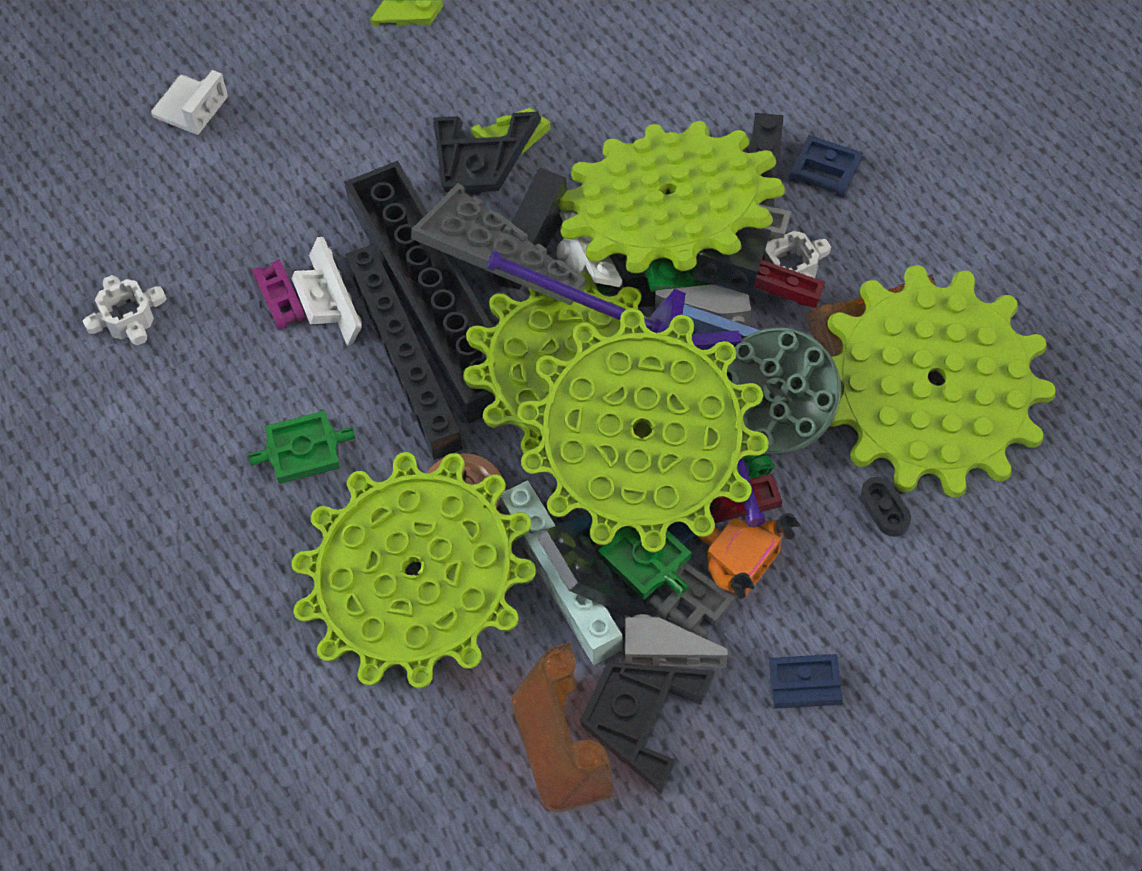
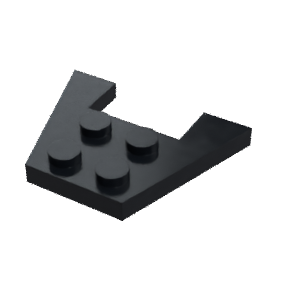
M539 112L513 113L507 136L459 139L463 125L460 117H433L441 184L444 191L448 193L457 183L465 188V192L499 191L542 118Z
M589 513L546 529L537 538L570 592L629 617L639 614L652 615L643 599L632 588L617 587L611 577V570L600 560L595 551L596 543L590 537L592 517Z
M608 662L580 719V725L662 794L675 765V759L650 750L645 746L669 694L673 693L702 705L714 678L715 671Z

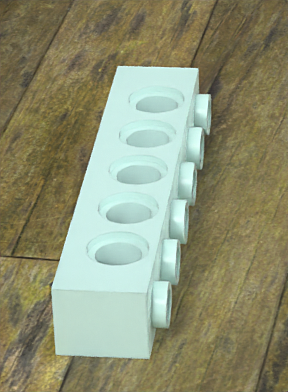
M527 480L505 491L500 497L503 515L524 512L530 517L532 522L530 531L518 540L530 560L535 564L537 572L593 666L623 651L622 634L606 607L570 592L537 539L546 529L554 527L555 524L529 481Z

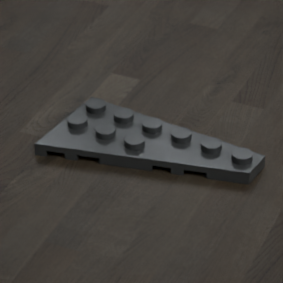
M459 183L411 229V239L566 304L571 305L574 301L496 268L494 271L487 269V262L491 253L495 250L501 253L500 256L581 291L585 289L586 278L562 260L552 259L547 255L546 248L540 244L536 246L528 241L526 233L498 212L487 210L483 207L482 200L476 196L471 198L465 193V188Z

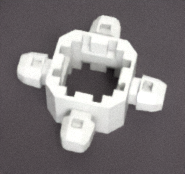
M792 231L785 234L784 238L768 240L764 261L780 266L778 259L786 256L787 251H790L791 254L797 253L798 256H803L802 260L805 263L796 266L795 271L815 278L818 262L830 253L831 246L826 239L810 242L805 233Z
M114 275L104 278V289L99 291L95 298L100 312L97 314L94 312L83 320L88 333L94 334L103 331L102 328L107 327L113 338L124 339L128 337L135 345L146 342L147 334L145 329L149 328L154 320L150 307H157L166 301V296L161 286L147 289V292L142 293L137 281L126 279L120 282L118 277ZM128 299L131 302L137 301L140 306L136 308L137 313L133 314L131 311L123 315L124 318L121 320L118 317L112 318L109 313L113 311L112 306H122L126 304L125 301Z

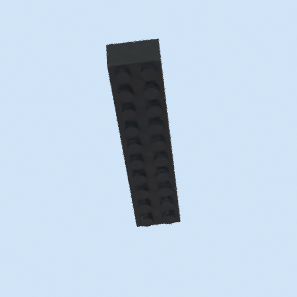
M397 160L345 181L344 184L350 207L371 245H374L386 273L468 423L483 418L484 409L492 404L496 397L488 390L469 387L464 380V371L467 367L482 364L487 359L483 352L469 345L466 333L472 326L492 328L493 326L453 256L411 239V229L428 212L399 161Z

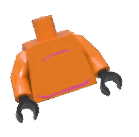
M786 513L779 517L778 520L766 521L757 527H748L746 520L742 521L733 518L723 531L715 527L709 536L699 537V540L710 546L707 551V569L713 582L724 591L736 593L739 599L746 597L751 589L755 588V584L780 553L782 538L779 536L784 535L788 540L794 538L795 533L791 528L800 526L795 516L791 513Z

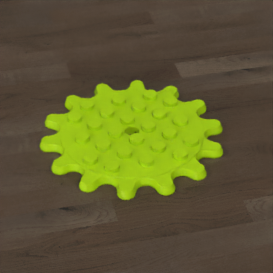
M703 121L693 122L685 132L680 134L676 132L665 133L660 125L651 124L646 127L644 138H640L634 143H624L614 138L606 140L602 149V153L606 158L597 163L578 162L573 165L571 178L576 182L582 183V185L576 189L567 190L560 200L559 209L575 211L578 214L563 222L561 235L566 239H575L582 236L593 238L587 245L585 253L586 258L592 262L602 261L609 255L620 253L628 257L626 268L631 273L645 271L650 263L658 258H668L673 262L676 269L687 271L695 267L697 264L696 256L703 249H716L726 255L737 253L741 249V242L735 235L738 230L745 227L758 229L769 227L773 222L772 215L768 209L760 207L759 203L766 199L781 197L785 193V187L778 178L761 176L763 172L776 166V158L771 151L743 152L749 145V138L744 131L736 130L724 137L714 138L709 136L710 130ZM669 189L672 194H666V190Z
M913 265L906 269L904 273L905 285L903 290L898 293L889 292L876 280L865 281L860 288V295L866 305L864 314L860 317H852L842 312H836L829 317L827 322L829 330L838 336L842 342V351L838 355L832 356L840 376L841 398L838 411L830 426L850 425L857 431L858 441L850 451V459L853 464L858 467H866L878 458L889 460L895 470L893 477L894 487L902 493L914 490L921 476L932 474L941 481L944 493L950 497H961L967 489V473L976 468L984 470L995 481H1006L1012 474L1011 465L1005 455L1007 447L1010 444L1019 443L1028 448H1036L1040 446L1044 439L1043 431L1031 421L1028 410L1033 404L1051 402L1056 395L1053 383L1037 378L1030 370L1031 361L1046 351L1047 344L1045 338L1039 334L1027 336L1017 334L1010 325L1011 318L1018 310L1017 300L1011 295H1001L992 303L982 302L974 293L976 280L970 271H958L953 276L949 286L940 288L930 282L924 267ZM937 370L945 380L943 385L936 386L930 383L928 374Z
M579 273L586 278V286L583 292L624 309H638L641 294L637 289L624 287L617 295L607 297L598 292L596 283L590 274ZM528 288L530 297L526 301H515L505 294H495L490 298L489 306L491 312L499 319V324L492 328L472 326L466 333L469 345L483 352L487 359L484 363L469 366L464 371V380L469 387L488 390L496 397L495 401L483 411V419L486 425L491 428H498L511 424L518 426L524 431L525 435L521 442L523 454L539 446L542 441L540 430L535 426L522 423L517 415L518 407L523 402L543 400L549 393L548 383L536 372L537 361L545 355L553 356L561 361H568L574 358L577 354V345L572 334L574 327L579 323L584 322L593 325L597 332L605 337L617 334L620 329V320L577 302H573L571 305ZM639 422L635 424L633 431L637 436L643 438L651 434L652 428L646 422Z
M629 308L621 315L619 331L610 337L600 335L593 325L589 323H579L574 327L572 334L577 345V354L574 358L568 361H561L553 356L545 355L536 363L537 374L549 385L547 397L540 401H525L518 407L517 415L519 420L524 424L535 426L542 434V441L539 446L525 452L522 456L521 465L523 469L530 474L548 472L556 478L557 488L547 501L548 511L555 517H564L577 508L587 510L592 517L590 537L597 545L609 544L620 528L630 526L639 532L644 549L655 553L663 549L666 542V530L669 525L675 522L685 523L696 536L706 537L715 528V522L709 509L714 499L717 497H727L734 502L742 503L751 495V485L740 476L737 464L744 456H760L768 449L769 442L767 437L763 433L748 429L743 421L744 413L749 408L760 404L763 398V391L760 386L754 383L743 385L732 383L728 379L727 369L736 358V348L733 344L726 341L719 342L708 350L697 348L692 342L694 323L687 315H677L672 319L665 331L655 333L646 327L644 316L640 310ZM646 422L651 426L652 432L650 435L640 438L634 433L633 427L636 423Z
M409 452L400 453L395 457L392 475L383 482L373 481L366 472H353L347 479V487L351 493L348 505L339 510L320 506L311 514L313 526L319 529L323 535L320 546L315 550L300 551L292 559V568L297 574L308 575L314 580L313 591L295 604L293 609L295 617L302 622L321 619L326 622L328 627L325 637L317 647L319 658L326 662H332L347 652H356L360 657L358 679L366 686L378 684L388 668L394 665H401L406 669L408 681L413 687L425 688L432 681L434 665L438 660L446 656L456 659L459 665L465 669L477 667L482 659V653L477 645V637L486 628L495 627L502 631H511L517 626L519 615L513 607L506 603L505 594L514 585L532 582L537 573L536 566L531 560L517 558L511 550L514 542L530 531L532 525L530 517L524 512L503 515L497 511L496 504L505 492V480L501 476L493 474L478 484H467L462 478L465 467L464 459L456 453L445 456L438 469L432 473L421 472L417 467L416 458ZM410 563H421L419 575L406 574V568Z

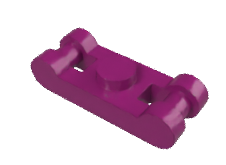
M280 259L271 262V266L261 269L258 267L251 270L278 331L286 328L288 323L296 320L298 323L307 320ZM291 306L292 310L281 313L280 309Z

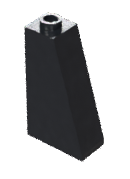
M539 168L511 222L526 233L528 241L535 246L540 244L546 248L563 222L559 214L561 211L559 203L567 192L566 177ZM492 273L493 280L502 287H513L518 290L522 287L521 284Z

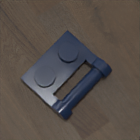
M808 135L791 169L789 180L795 182L801 180L834 191L837 196L845 198L862 161L863 152ZM805 166H808L829 174L841 177L840 181L805 170L804 168Z

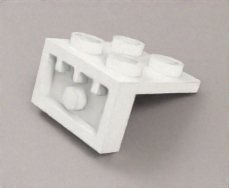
M212 70L206 79H203L201 82L180 75L151 111L152 117L199 135L228 97L222 73Z

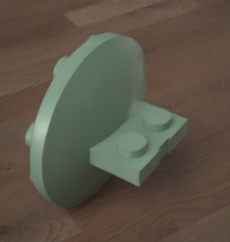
M768 328L743 338L742 342L738 343L735 347L737 354L735 360L727 369L728 379L736 385L757 384L763 391V398L760 404L749 408L744 413L743 421L745 426L752 431L763 433L767 437L769 446L764 454H788L811 445L826 432L839 408L841 381L833 358L817 340L795 329Z

